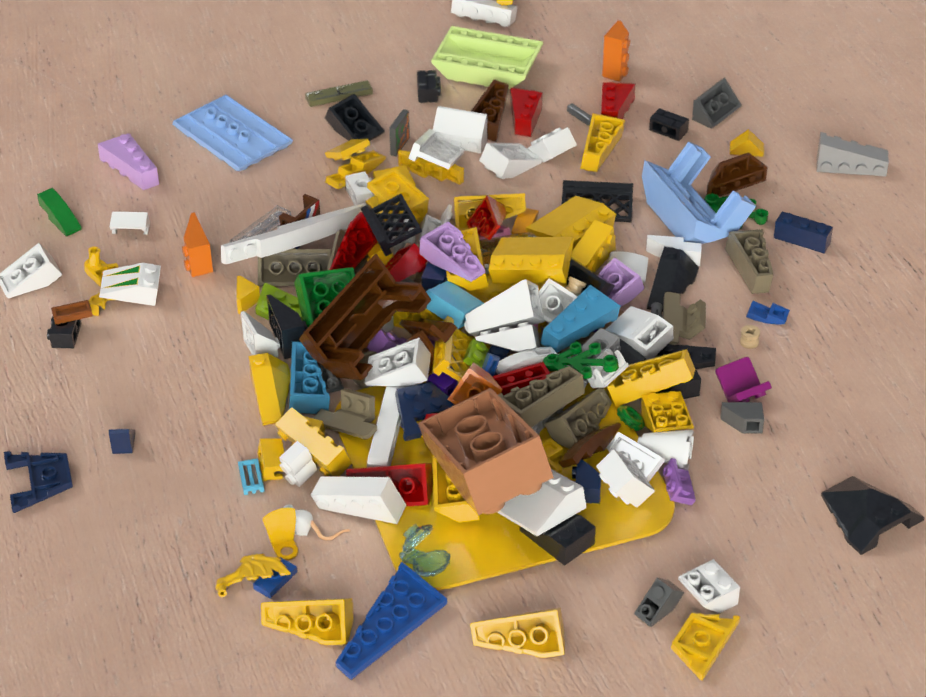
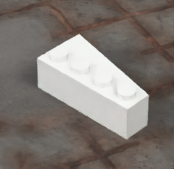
M320 476L311 493V497L319 509L394 524L398 523L406 507V503L390 477Z

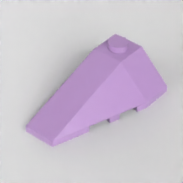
M616 258L610 261L599 273L601 277L615 285L608 297L621 307L632 301L645 289L641 277Z

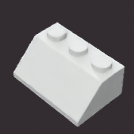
M438 106L433 130L436 131L434 137L465 151L482 153L487 143V114Z

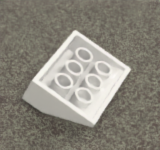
M551 469L554 478L542 483L539 491L530 495L520 494L506 501L504 507L497 513L535 536H539L584 510L587 506L583 486Z

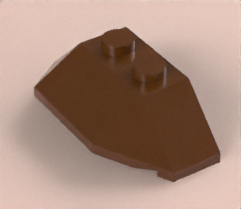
M749 152L719 162L711 173L706 195L716 194L721 197L732 191H738L766 181L768 167Z

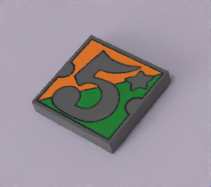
M403 109L389 127L391 156L396 157L398 151L404 147L410 138L409 110Z

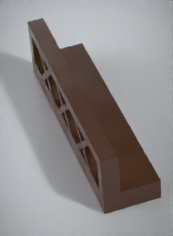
M420 318L418 322L402 319L399 323L412 336L423 330L429 340L447 343L457 329L451 322Z

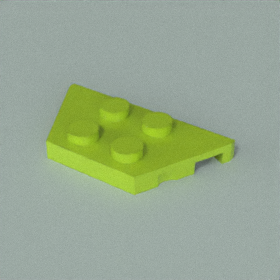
M265 282L255 308L256 315L269 320L266 295H272L297 312L303 321L298 297Z

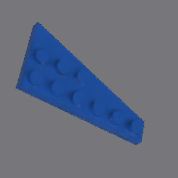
M401 562L398 571L391 577L388 586L381 592L367 613L365 621L362 625H359L355 636L351 642L347 643L335 661L336 667L352 680L447 605V598L406 564Z

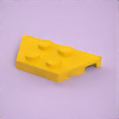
M691 613L673 640L671 649L703 681L738 626L740 616L733 615V619L720 618L719 614L703 615Z

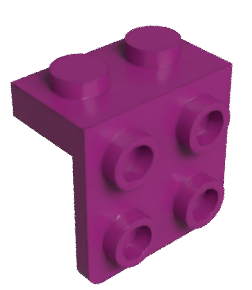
M749 357L741 358L715 370L728 402H750V397L755 396L757 399L767 395L766 391L772 388L769 381L760 383Z

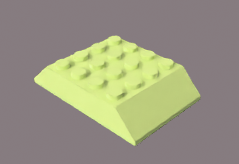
M451 26L433 56L431 63L447 79L484 85L486 87H489L493 80L508 84V90H510V88H513L526 78L543 46V41Z

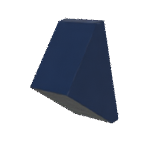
M109 429L112 454L133 453L135 429Z

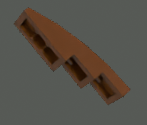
M612 424L584 436L564 454L558 463L562 468L577 465L581 459L591 458L593 454L604 451L621 427V424Z

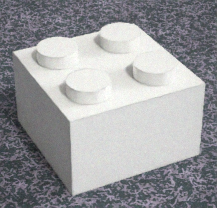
M615 449L596 465L600 471V478L606 484H609L610 487L608 489L611 494L616 498L619 496L627 505L630 503L638 507L655 492L636 463Z

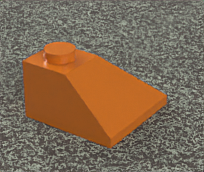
M473 362L447 400L456 405L489 388L498 395L502 392V388L490 373Z

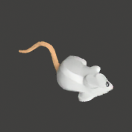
M289 504L283 508H293V505ZM295 510V535L307 536L312 527L321 539L329 541L344 532L350 531V529H344L333 536L325 537L321 534L309 511Z

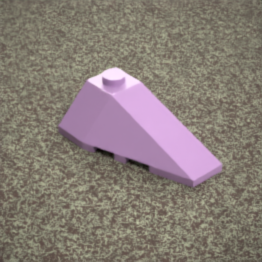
M450 222L444 223L420 238L419 254L431 264L471 282L485 274L484 267L477 256L473 255L470 250L471 247L463 239L461 231Z

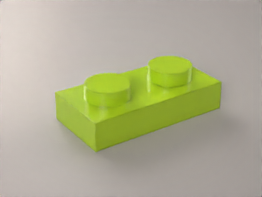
M473 338L468 345L463 362L469 366L474 362L482 368L489 349L483 342Z

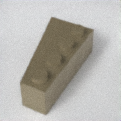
M763 229L729 232L725 250L752 294L769 292L774 274L771 262L768 259L769 253L765 247L766 241L763 238Z
M568 366L546 375L544 380L535 379L529 382V386L521 389L516 387L511 389V393L504 396L501 393L498 396L530 427H533L585 393L583 375Z

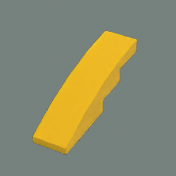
M374 150L352 156L349 164L338 167V173L326 176L325 183L336 189L346 186L345 176L364 171L368 174L386 159V156Z
M398 151V165H406L409 171L423 178L430 175L440 181L448 179L458 185L464 182L463 167L453 164L450 169H446L421 157L413 161L408 159L410 151Z

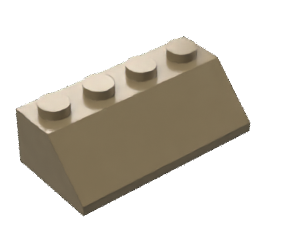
M289 249L266 257H258V286H263L265 282L272 286H295L294 282L298 274L326 271L332 250Z

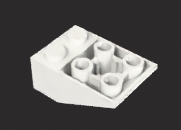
M630 306L617 320L605 329L619 336L621 340L646 357V360L654 358L674 339L673 325L659 315Z
M529 322L518 324V328L514 329L510 328V326L499 328V332L495 333L484 331L480 333V336L475 337L477 341L517 353L541 347L537 327L529 324Z

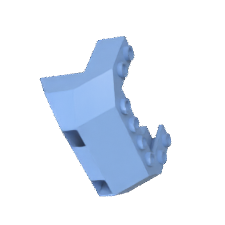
M691 142L686 144L669 169L644 160L642 181L647 204L674 236L684 237L683 242L705 244L726 238L729 232L738 231L756 205L747 196L742 198L738 192L732 191L717 213H715L691 186L711 156L703 147Z

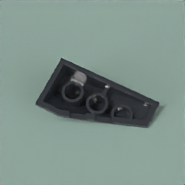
M664 247L647 309L651 310V305L655 302L663 305V298L666 292L683 294L689 284L692 285L695 282L699 267L683 250Z

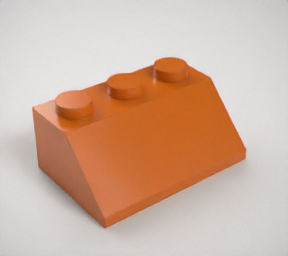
M617 20L604 36L602 77L618 82L628 74L627 62L630 56L628 53L630 46L629 32L620 20Z

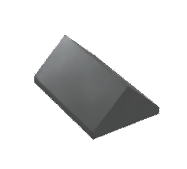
M725 78L694 100L693 121L712 129L742 106Z

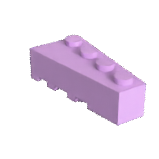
M129 133L98 143L100 160L107 162L112 169L116 168L119 170L122 176L129 177V180L142 190L159 185L157 167Z

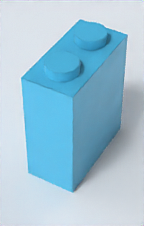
M449 281L438 284L436 287L426 291L431 298L426 309L443 320L450 316L454 319V325L457 329L465 326L464 321H466L465 315L484 304V302Z

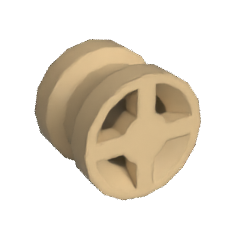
M570 276L568 279L569 283L564 288L579 296L582 289L586 287V283Z
M754 325L744 326L741 329L740 344L747 349L756 348L759 345L760 329Z

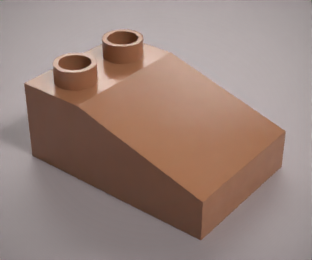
M491 388L418 423L425 444L461 496L478 515L482 513H496L504 507L506 501L520 494L530 495L536 493L541 489L542 483L554 478L540 436Z

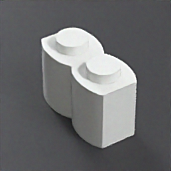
M298 441L279 457L281 462L280 468L286 473L285 478L291 485L296 484L300 487L317 471L309 450Z

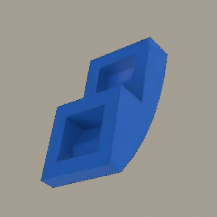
M752 301L746 317L768 324H785L790 310L774 303L769 308Z

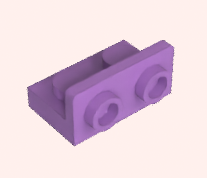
M671 458L663 468V476L670 501L693 505L696 498L689 471L678 468L676 459Z

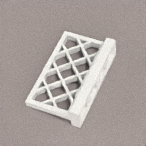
M429 129L414 143L408 159L416 161L421 157L446 169H450L463 155L465 150L434 137L436 131Z

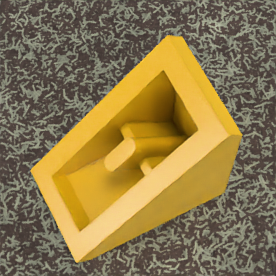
M748 129L730 142V155H742L749 152L753 156L764 157V143Z
M237 276L238 314H241L242 311L248 310L258 302L260 290L258 285L242 276Z

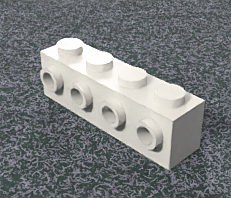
M452 0L451 13L459 17L468 16L472 20L481 19L485 20L486 23L495 22L507 27L516 20L517 6L511 4L503 6L493 0Z

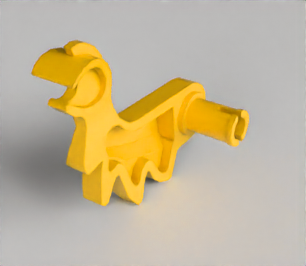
M92 246L88 249L89 259L84 263V271L101 287L103 271L119 268L117 263L106 264L100 259V248ZM100 293L91 296L89 303L92 314L99 316V306L105 310L106 302L113 299L100 298Z

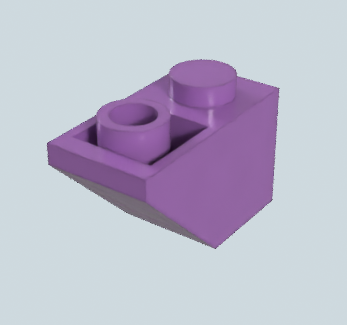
M380 329L367 348L369 351L380 353L406 343L407 339L404 337L398 338L393 332H385Z

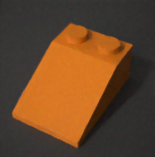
M195 212L190 215L183 238L184 246H182V252L184 257H186V260H184L186 271H189L192 277L213 272L210 243Z

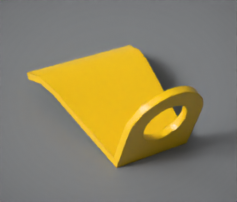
M281 508L268 513L262 520L276 556L285 560L295 558L298 554V548L294 542L295 509ZM289 547L293 549V552L290 555H283L281 550Z

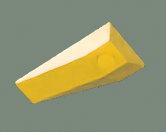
M525 193L488 195L505 206L507 211L505 219L526 211ZM486 195L454 197L455 227L458 230L468 229L466 222Z
M269 353L248 356L250 375L262 425L277 423L285 412L286 398L290 385L289 366Z

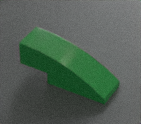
M54 188L37 194L39 206L48 214L49 220L66 237L82 230L71 209Z

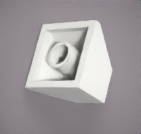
M550 278L539 290L545 321L550 324L578 297Z
M242 311L243 339L251 354L269 353L274 357H279L278 349L280 348L278 338H274L270 330L248 313Z

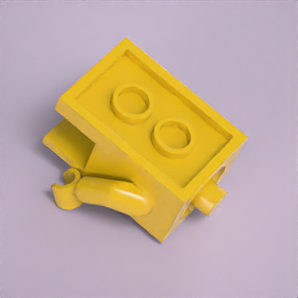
M395 168L367 183V188L375 194V196L366 200V204L371 208L402 194L418 224L423 221L428 212L429 198Z

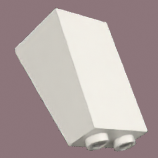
M527 279L520 281L467 313L464 325L469 334L477 337L484 331L499 332V328L510 326V328L514 329L518 328L517 325L529 322V324L535 325L545 322L538 285Z

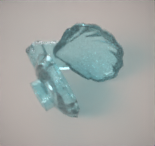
M414 524L403 534L406 539L399 556L404 563L413 565V571L417 575L424 577L436 576L446 570V567L450 564V554L445 550L425 553L414 549L433 530V525L419 527L417 524Z

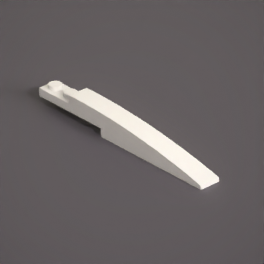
M362 203L277 226V230L221 245L222 263L230 264L255 256L260 258L333 235L340 229H348L350 222L359 212H362L360 208L366 206V204Z

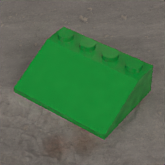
M353 267L298 274L294 284L303 321L305 320L307 328L355 277Z

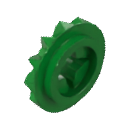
M624 405L619 406L617 415L625 425L629 426L630 429L634 428L636 431L642 430L645 427L642 416L635 409Z

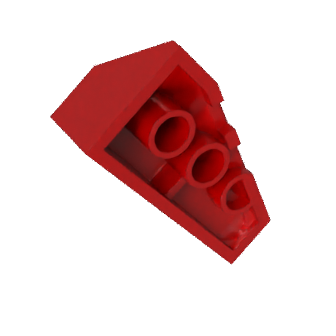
M432 463L346 469V477H390L406 506L429 505L433 488Z

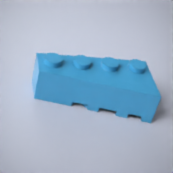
M590 285L543 329L541 344L545 347H552L558 353L581 337L585 338L590 332L603 328L610 321L614 322L617 320L621 306Z
M292 342L289 409L292 407L299 413L317 414L320 409L329 411L330 396L326 391V384L322 379L321 369L318 367L317 361L312 358L301 342Z

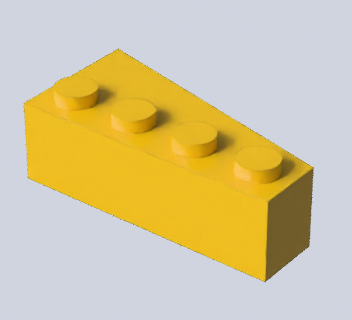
M594 220L572 250L571 257L596 272L609 258V254L616 250L614 227Z
M686 349L630 364L607 388L615 407L640 399L642 395L656 393L674 385L693 379L695 367Z

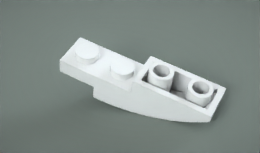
M552 347L524 350L499 361L496 372L499 375L543 362L547 355L557 353Z

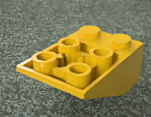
M681 391L642 395L641 416L645 426L652 432L694 429Z

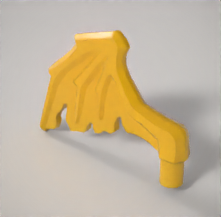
M265 554L244 556L240 560L241 566L234 573L217 579L216 590L218 591V596L225 597L227 594L226 588L233 583L242 581L244 577L247 580H257L258 577L263 579L270 578L274 574L272 570L279 572L281 576L290 575L291 573L281 562V558L267 557Z

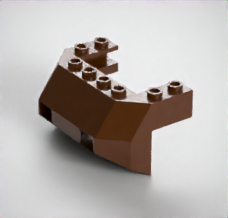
M375 253L305 330L299 340L312 358L337 378L361 381L367 377L368 372L373 368L371 364L359 363L365 356L362 350L368 346L372 338L392 319L396 311L421 313L427 308L431 298L420 283L396 282Z

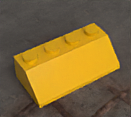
M433 455L434 510L457 522L480 520L479 515L461 496Z

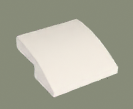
M614 251L609 254L608 263L614 258L618 259L641 277L642 283H645L648 257L621 251Z

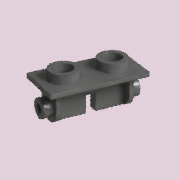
M320 364L321 376L323 381H325L327 393L343 390L344 387L341 379L337 378Z

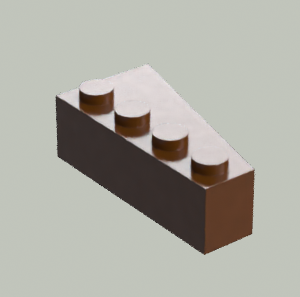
M497 80L492 81L471 110V112L487 114V139L493 142L497 140L509 88L508 84Z

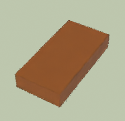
M89 300L51 308L55 325L93 316Z

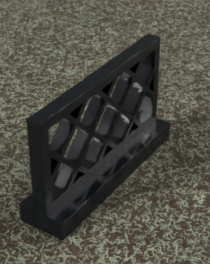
M563 180L562 204L568 201L566 197L573 198L574 196L591 198L593 201L605 204L616 213L615 222H632L633 183ZM601 199H610V201L605 203ZM619 200H629V201L626 202L625 204H622ZM615 203L619 206V208L613 210L609 206ZM624 210L628 213V216H620L618 213Z
M402 194L370 210L367 205L360 208L385 257L392 254L390 248L423 232Z

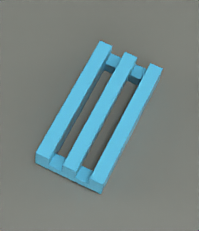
M258 458L238 461L244 495H248L249 491H252V494L256 493V490L264 492ZM251 464H255L258 479V484L256 485L254 483ZM245 465L247 466L250 481L249 486H247L243 469V466Z

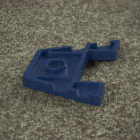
M426 382L396 389L395 397L398 413L401 416L400 423L404 431V440L409 441L421 438L422 433L416 421L424 420L426 414L440 413L455 405L447 400L449 396L434 383Z
M9 451L4 452L6 470L28 466L30 477V491L10 494L13 513L73 487L67 453L29 455V452H21V455H15Z

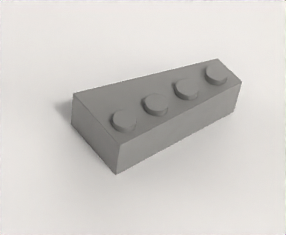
M820 132L817 172L887 176L889 164L888 150L871 145L863 146L856 141L851 140L849 142L841 140V137H830L826 133Z

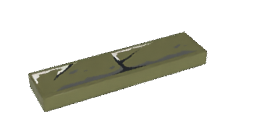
M368 80L305 93V98L309 106L313 107L341 101L353 94L357 97L373 94V89Z

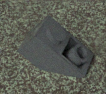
M722 402L720 415L722 421L741 433L763 432L764 414L762 402Z
M656 578L634 614L648 626L652 627L674 610L685 592L669 580Z

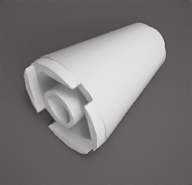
M680 430L643 433V436L638 438L637 443L662 457L665 461L664 463L668 464L670 459L674 458L678 468L688 470L690 464L687 463L688 459H691L694 442L692 435L694 431Z

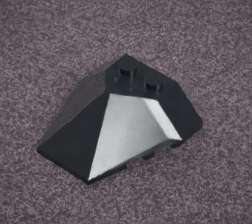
M854 476L821 492V496L830 513H833L837 520L838 527H841L845 540L860 555L877 547L879 535L900 523L909 529L925 519L910 504Z

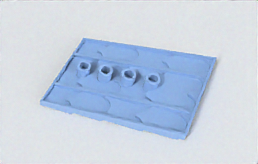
M224 95L173 121V125L187 137H191L200 146L208 149L217 158L226 162L236 171L247 169L248 166L260 162L265 157L272 156L275 152L287 148L293 142V139L228 95Z

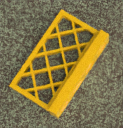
M447 316L443 320L444 322H451L454 324V319L450 316ZM456 329L447 343L435 341L432 372L438 376L444 372L460 382L469 369L467 364L463 362L468 345L473 338Z

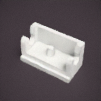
M112 212L110 221L112 234H116L117 229L144 230V235H148L150 226L148 212Z
M606 349L596 359H603L606 355H613L611 349ZM619 350L614 352L619 364V368L615 372H605L603 366H589L592 368L593 376L588 381L592 388L607 387L629 366Z

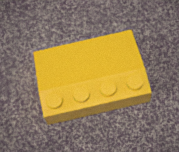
M574 196L527 226L525 230L533 237H574V249L594 220L613 227L616 213L603 203Z
M502 237L491 255L488 269L493 284H517L525 279L534 284L546 283L549 278L556 283H566L574 237Z

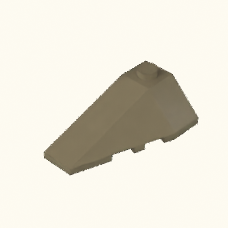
M597 388L544 425L557 444L570 449L581 438L600 428L599 423L601 419L605 418L612 402L604 388Z

